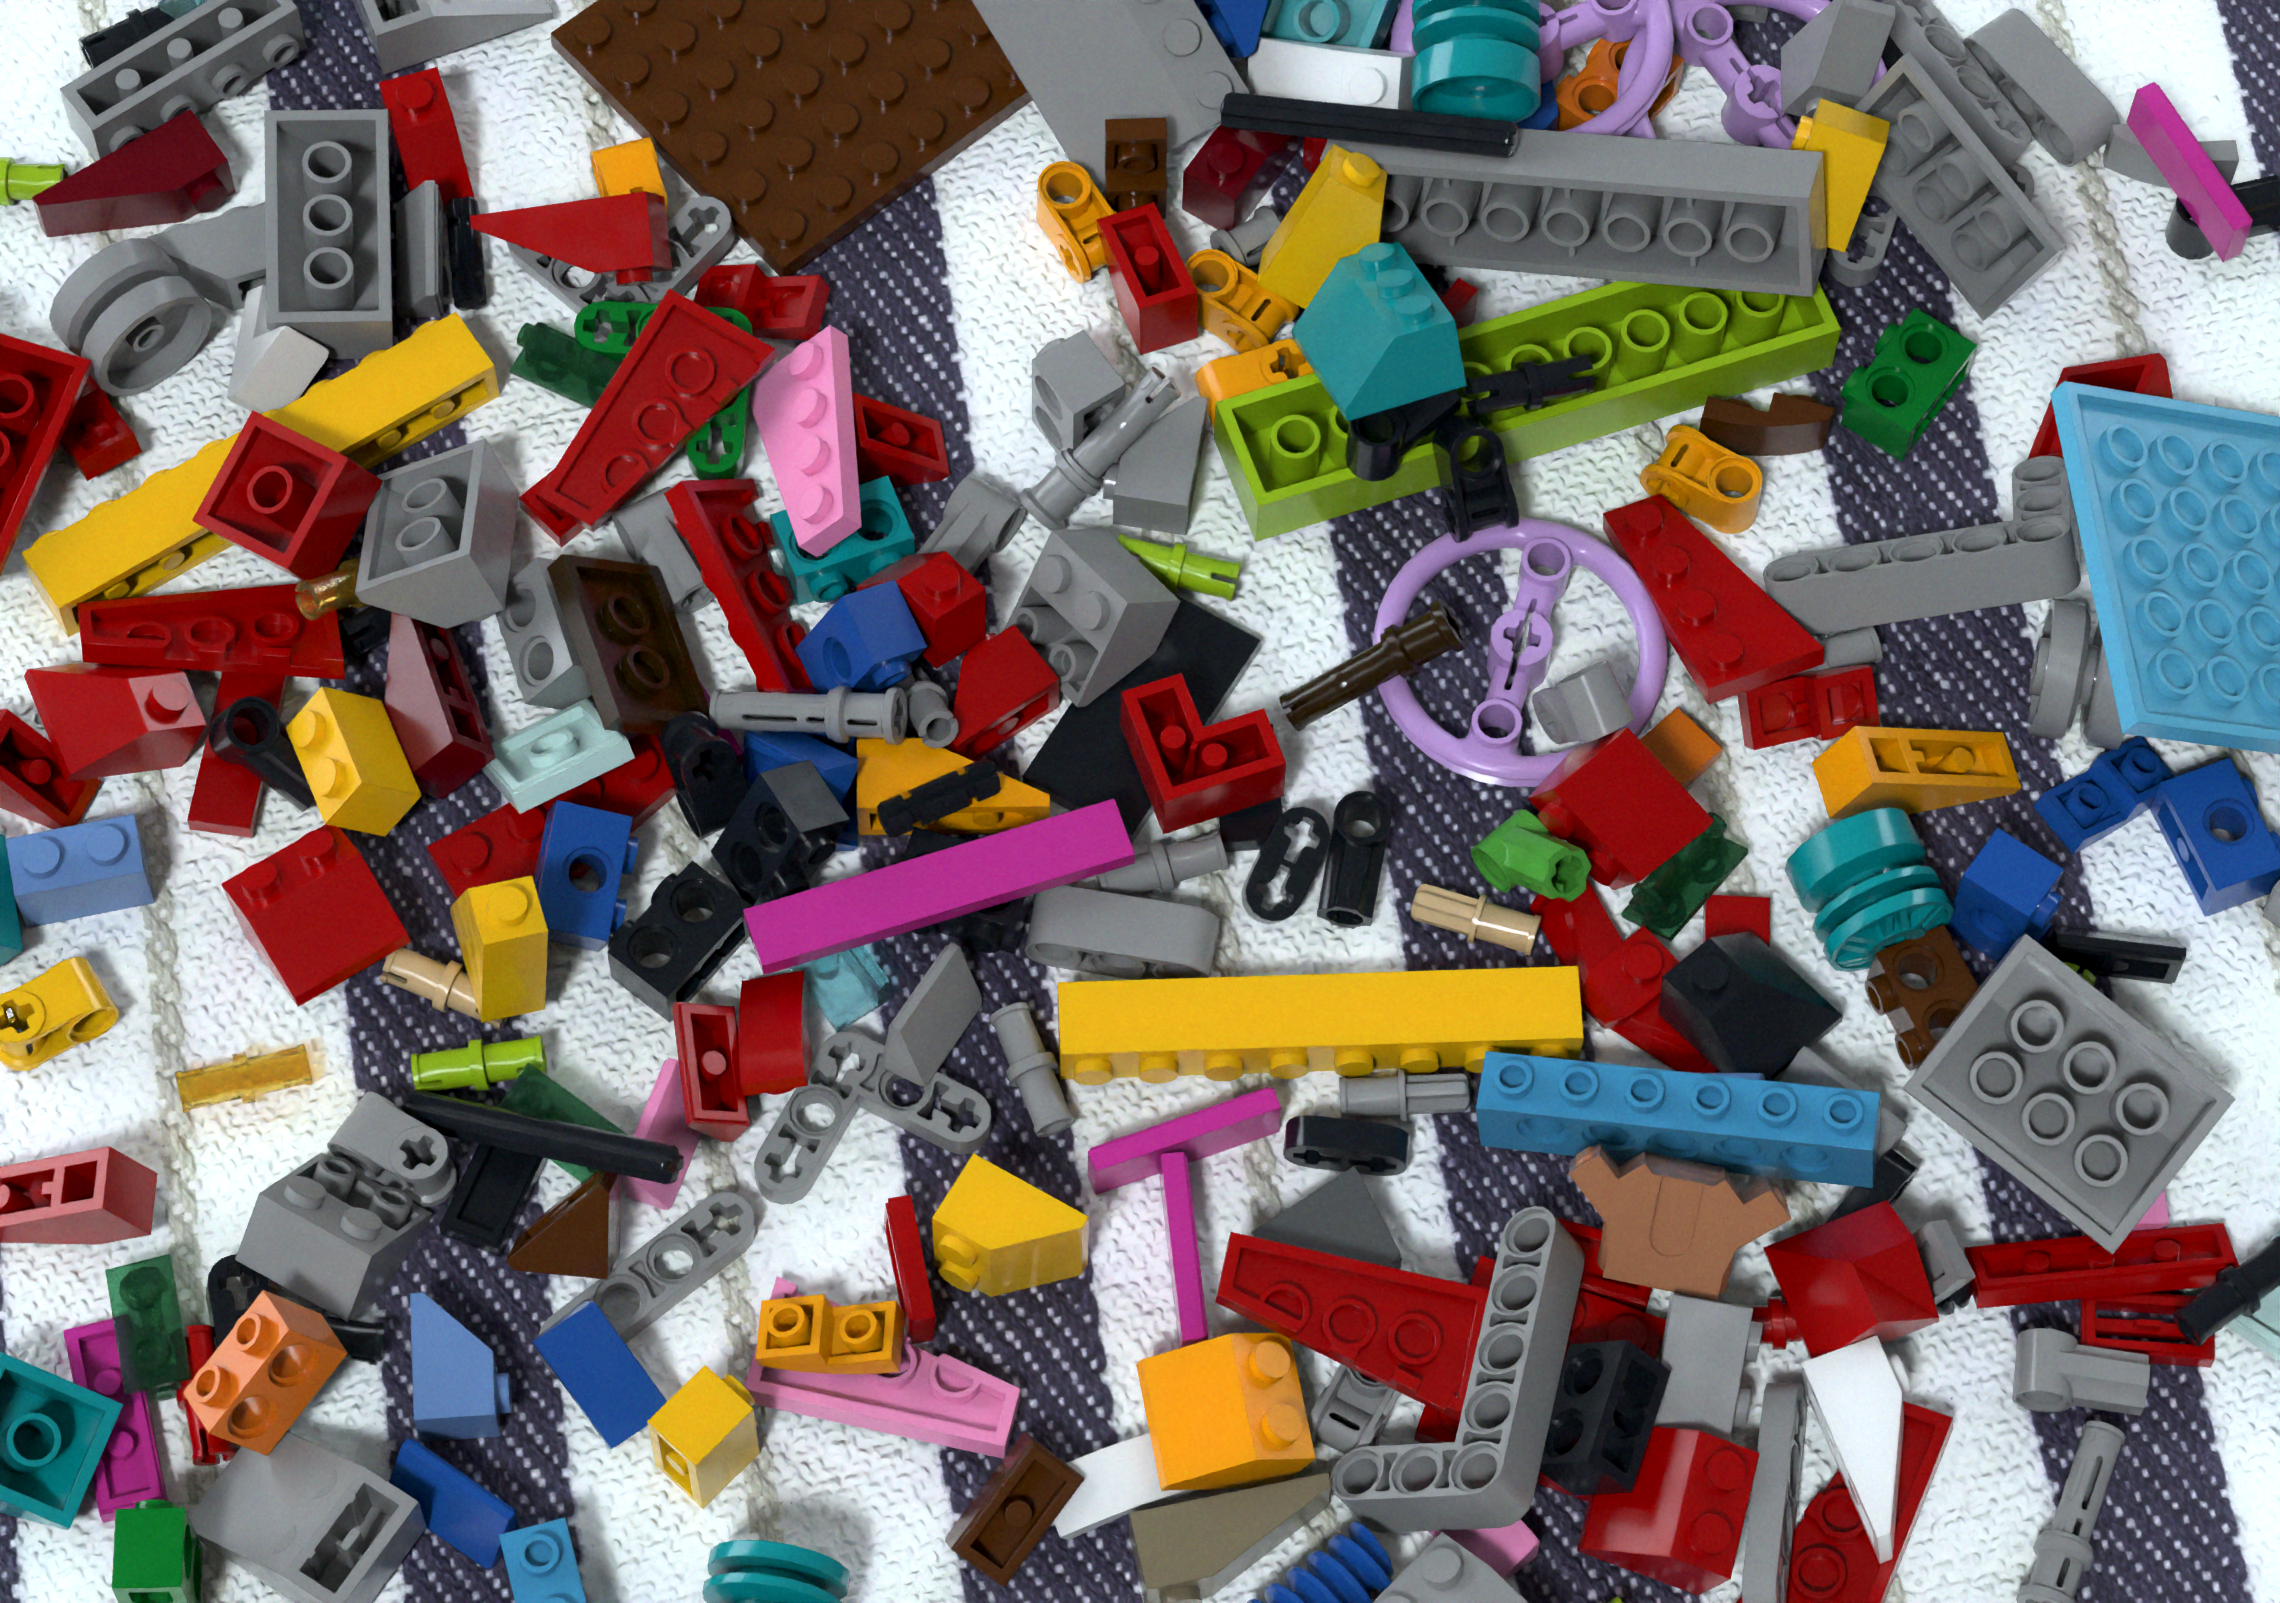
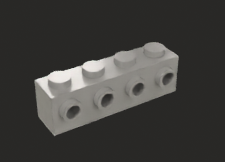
M208 0L60 88L70 128L95 160L98 161L189 109L196 115L222 98L235 96L244 89L248 82L272 68L285 66L296 57L298 52L306 48L298 7L292 0Z

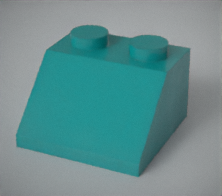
M0 1352V1513L69 1530L123 1404Z

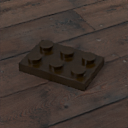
M561 554L547 567L604 730L661 735L662 729L670 719L677 714L687 711L700 712L710 720L706 697L658 566Z

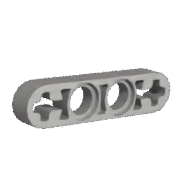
M1882 0L1881 3L1895 6V20L1889 36L1904 55L1908 52L1913 55L1999 164L2007 167L2014 165L2031 142L2032 132L1931 0Z
M729 1191L717 1192L705 1198L613 1268L608 1279H599L550 1316L541 1326L539 1335L584 1301H594L626 1344L747 1251L753 1244L756 1235L754 1211L750 1203L740 1194ZM721 1214L727 1220L739 1216L737 1219L738 1233L731 1236L728 1232L722 1230L708 1239V1253L711 1255L705 1258L697 1241L689 1236V1234L696 1232L701 1243L715 1231L713 1219L715 1216ZM669 1250L685 1252L693 1261L691 1270L680 1279L670 1280L663 1278L655 1269L656 1261L663 1253ZM623 1289L632 1291L641 1301L638 1311L633 1316L617 1320L609 1317L604 1312L602 1306L610 1293ZM541 1356V1359H542V1361H543V1363H544L546 1369H548L550 1372H552V1373L554 1374V1372L552 1371V1369L549 1367V1365L546 1363V1361L544 1360V1358Z
M1767 1383L1765 1386L1757 1452L1760 1454L1753 1481L1743 1567V1603H1786L1806 1423V1401L1802 1383Z

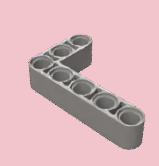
M2038 456L2019 463L2013 469V520L1782 557L1768 564L1763 571L1767 595L1810 635L2066 595L2079 586L2081 570L2078 523L2064 459L2056 456Z
M1532 1206L1519 1211L1507 1222L1502 1233L1455 1442L1363 1446L1350 1450L1335 1464L1330 1479L1334 1494L1371 1531L1390 1533L1502 1528L1519 1521L1529 1510L1535 1493L1585 1258L1581 1246L1554 1214L1545 1207Z

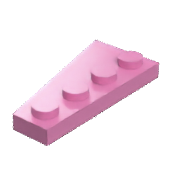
M831 325L808 341L798 345L793 352L752 380L750 406L798 546L815 557H819L862 527L848 336Z
M777 1276L770 1300L806 1296L798 1292V1285ZM829 1300V1302L831 1303V1305H832L833 1307H839V1306H841V1305H839V1304H837V1303H835V1302ZM904 1334L900 1372L822 1374L760 1366L756 1361L755 1348L744 1386L754 1398L755 1405L1002 1459L1006 1455L1020 1402V1388L945 1353L938 1357L911 1345V1338Z

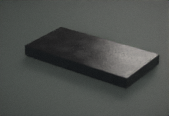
M1176 594L1174 595L1181 602L1156 652L1086 707H1077L1074 703H1071L1022 776L1024 784L1049 794L1052 802L1069 811L1115 799L1131 845L1154 810L1120 726L1121 692L1182 673L1202 725L1206 727L1212 724L1260 651V639Z

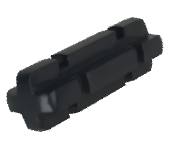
M469 196L462 199L452 198L445 206L454 306L461 311L479 310L487 303L482 235L480 231L472 229L470 224V216L480 214L478 201Z
M981 759L964 766L966 773L959 775L957 771H952L908 790L910 796L905 799L898 794L880 802L877 806V815L883 830L889 837L896 838L914 830L912 824L919 821L924 826L970 806L968 800L971 798H975L977 802H980L998 794L1001 790L1000 778L995 767L989 759Z

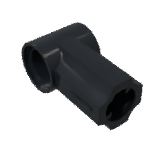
M2277 175L2229 185L2253 220L2247 238L2280 231V179ZM2177 197L2165 231L2168 246L2180 257L2190 260L2203 259L2210 256L2215 250L2197 224L2189 219L2192 218Z
M1454 389L1351 420L1349 422L1345 451L1347 467L1357 477L1372 482L1382 481L1393 476L1399 469L1401 457L1438 428L1447 418L1460 410V395ZM1367 439H1378V440H1381V441H1383V442H1381V443H1375V442H1370V441L1367 440Z
M251 696L238 699L213 719L209 728V742L212 750L220 759L230 764L242 765L300 811H306L315 799L287 733V726L280 721L276 709L268 701L260 697ZM234 717H243L253 724L257 733L255 745L246 744L235 736L232 728Z
M1369 791L1352 792L1345 795L1338 802L1334 811L1317 909V917L1329 921L1331 925L1351 929L1372 925L1384 853L1391 825V812L1387 803L1377 794ZM1352 821H1364L1374 827L1376 833L1369 837H1356L1346 830L1345 825Z

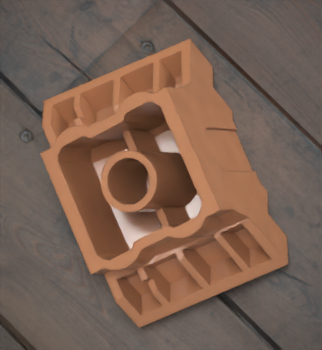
M1601 1142L1593 1147H1587L1582 1150L1569 1163L1568 1174L1604 1220L1597 1257V1264L1603 1270V1278L1718 1301L1719 1294L1724 1293L1728 1288L1736 1250L1792 1219L1785 1195L1777 1184H1772L1767 1176L1740 1190L1723 1166L1681 1159L1645 1150L1618 1166Z

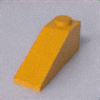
M1854 726L1812 762L1829 819H1845L1865 811L1887 807L1903 809L1907 815L2012 795L2021 789V784L2003 732Z
M904 736L902 743L899 745H888L884 738L857 739V759L859 760L857 769L858 835H887L877 815V806L880 802L898 794L905 799L910 796L908 790L952 771H957L959 775L966 773L964 766L974 763V761L945 748L928 747L922 742V738H907ZM997 772L1001 788L998 794L980 802H977L975 798H971L968 800L970 806L924 826L919 821L912 825L913 828L915 826L944 835L997 834L1050 818V795ZM912 831L907 832L903 835H911Z

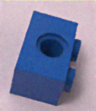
M892 580L841 596L795 650L817 694L827 695L830 689L839 685L849 686L853 692L885 693L890 686L904 680L912 673L909 666L927 648V645L896 581Z
M2230 757L2162 781L2150 808L2205 917L2268 895L2280 880V837L2274 830H2267L2258 812V798L2251 781L2246 776H2239ZM2210 830H2226L2234 836L2236 841H2222L2216 838Z
M557 800L547 811L533 881L547 925L549 942L598 952L608 942L609 936H613L616 930L623 924L626 900L617 898L621 874L631 875L637 856L639 838L629 836L633 817ZM583 863L593 868L599 879L597 891L583 892L575 888L569 878L570 865Z
M1997 827L1963 874L1953 903L1954 913L1951 921L1945 927L1949 932L1998 963L2016 940L2025 934L2042 945L2053 926L2050 920L2063 900V897L2055 891L2064 869Z

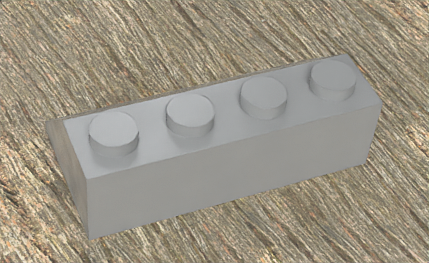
M388 109L264 110L267 329L271 331L280 326L290 327L329 350L328 358L363 359L374 351L387 350L393 347Z

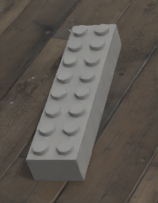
M1518 128V147L1514 156L1510 158L1329 139L1320 157L1321 163L1332 145L1335 144L1350 153L1358 152L1368 156L1379 168L1387 171L1380 243L1391 244L1399 241L1412 261L1419 264L1813 297L1827 252L1823 152Z

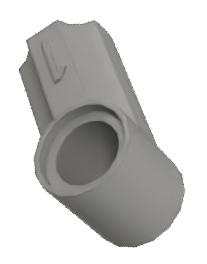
M969 474L957 485L951 494L943 512L942 522L917 554L946 551L966 571L973 575L991 551L999 553L1010 543L1022 523L1026 508L1019 501L976 475Z
M667 486L613 513L612 518L617 533L633 561L638 564L643 562L646 565L658 566L675 614L688 613L690 615L708 606L715 595L704 584L701 577V567L687 539L680 534L675 526L674 513L664 495L665 492L671 489V487Z
M2028 1329L2018 1334L2012 1400L2020 1407L2037 1412H2061L2068 1410L2072 1406L2140 1416L2145 1407L2149 1388L2151 1366L2149 1365V1355L2079 1345L2073 1335L2055 1329Z

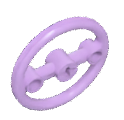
M1414 0L1401 1L1393 23L1390 51L1416 53L1412 44V31L1414 29L1412 3ZM1587 0L1557 13L1550 6L1540 2L1541 24L1539 25L1541 46L1535 55L1539 57L1541 84L1555 78L1563 68L1565 59L1563 50L1598 36L1608 42L1619 43L1627 41L1635 36L1640 26L1646 28L1645 54L1637 74L1625 92L1598 116L1577 127L1562 131L1621 136L1633 127L1652 106L1668 75L1672 63L1674 45L1671 10L1668 0ZM1617 7L1621 8L1618 10H1610Z
M1668 0L1671 10L1673 34L1676 38V49L1679 56L1686 63L1695 67H1705L1727 96L1721 110V123L1726 133L1735 141L1744 145L1757 146L1762 144L1765 148L1790 149L1797 126L1787 113L1782 112L1781 71L1770 65H1750L1730 38L1733 31V19L1724 6L1755 5L1768 7L1794 15L1809 23L1831 1ZM1644 26L1639 27L1625 53L1618 76L1617 99L1629 87L1640 68L1645 54L1647 31ZM1695 30L1708 32L1714 40L1701 37ZM1882 57L1880 58L1869 91L1888 72ZM1648 111L1633 127L1623 133L1624 137L1657 139L1648 117Z
M1519 518L1518 527L1506 529L1503 525L1480 530L1470 533L1468 540L1456 543L1451 534L1447 532L1424 546L1407 561L1388 586L1378 609L1373 634V646L1381 642L1380 635L1384 633L1385 628L1393 624L1399 628L1404 625L1405 618L1413 601L1427 583L1442 570L1464 558L1486 551L1518 548L1522 551L1518 574L1519 590L1513 610L1500 616L1491 629L1486 666L1491 682L1485 701L1478 705L1472 714L1469 732L1465 738L1458 739L1446 732L1427 715L1415 699L1406 678L1404 679L1397 675L1378 686L1379 693L1392 719L1406 737L1428 757L1458 774L1480 782L1507 787H1538L1575 746L1557 753L1540 756H1521L1517 753L1522 727L1521 711L1527 692L1541 685L1548 674L1553 646V632L1548 622L1554 602L1560 599L1566 591L1571 569L1573 566L1580 565L1594 573L1610 587L1624 605L1633 623L1638 641L1639 666L1636 682L1627 702L1635 719L1618 730L1628 727L1638 738L1652 718L1662 693L1667 666V641L1658 612L1642 580L1632 566L1610 547L1590 535L1555 522L1533 518ZM1545 566L1553 569L1556 574L1543 576L1535 573L1532 568ZM1533 613L1529 625L1526 649L1524 654L1519 656L1511 689L1507 690L1515 650L1520 648L1528 615ZM1488 727H1499L1509 735L1503 738H1491L1481 730Z

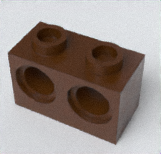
M1944 924L1926 931L1925 936L1914 940L1912 938L1875 953L1866 978L1867 980L1865 981V990L1869 1002L1878 1015L1883 1016L1886 1014L1897 1033L1895 1035L1897 1052L1905 1067L1910 1071L1917 1070L1938 1042L1932 1036L1930 1030L1934 1028L1948 1029L1979 988ZM1907 973L1919 975L1927 982L1928 987L1922 989L1909 987L1901 980L1900 975Z

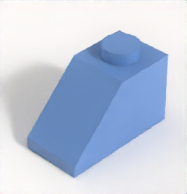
M424 1292L410 1293L413 1413L420 1442L501 1437L500 1414L512 1413L510 1374L498 1373L493 1350Z

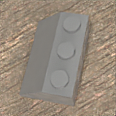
M484 438L377 475L376 477L383 482L368 509L355 594L360 602L446 629L469 621H483L494 613L504 610L519 492L487 439Z

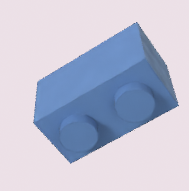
M134 814L5 839L14 897L27 928L155 903L146 849Z

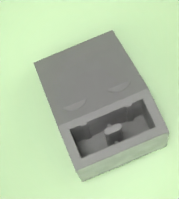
M353 0L384 75L553 18V12L547 0Z
M290 1431L283 1435L268 1456L241 1446L189 1515L199 1541L294 1603H372L427 1528L419 1501L366 1467Z

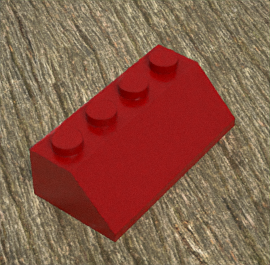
M0 333V576L93 367L92 361Z

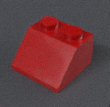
M252 410L192 521L270 565L323 591L383 481L348 457Z
M1628 727L1594 741L1575 746L1527 798L1539 810V820L1555 837L1566 840L1569 844L1583 849L1592 865L1588 874L1595 881L1604 886H1609L1612 890L1640 882L1703 833L1714 822L1709 814Z
M325 824L305 834L299 840L264 860L249 866L243 872L221 884L246 939L298 1007L411 942L407 931L362 855L340 827Z
M1653 1427L1632 1493L1590 1495L1577 1551L1698 1596L1730 1580L1760 1453L1699 1430Z

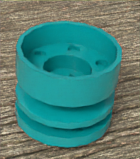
M1414 0L1412 3V20L1414 24L1412 44L1414 51L1418 53L1411 64V101L1414 111L1505 120L1515 123L1532 116L1541 105V67L1539 57L1535 55L1541 46L1539 30L1541 7L1539 0Z
M1887 807L1865 811L1845 818L1819 831L1805 841L1787 860L1785 872L1801 906L1808 913L1818 914L1815 917L1812 929L1816 937L1822 943H1825L1823 952L1829 964L1836 971L1852 972L1869 969L1875 953L1912 938L1914 940L1925 936L1926 931L1943 924L1946 926L1951 921L1954 908L1946 893L1939 889L1941 881L1932 867L1920 866L1923 863L1926 851L1909 816L1903 809Z
M733 1540L721 1542L710 1549L707 1567L708 1573L712 1577L704 1581L702 1594L704 1601L707 1603H842L840 1600L848 1594L850 1572L837 1560L806 1548L765 1540Z

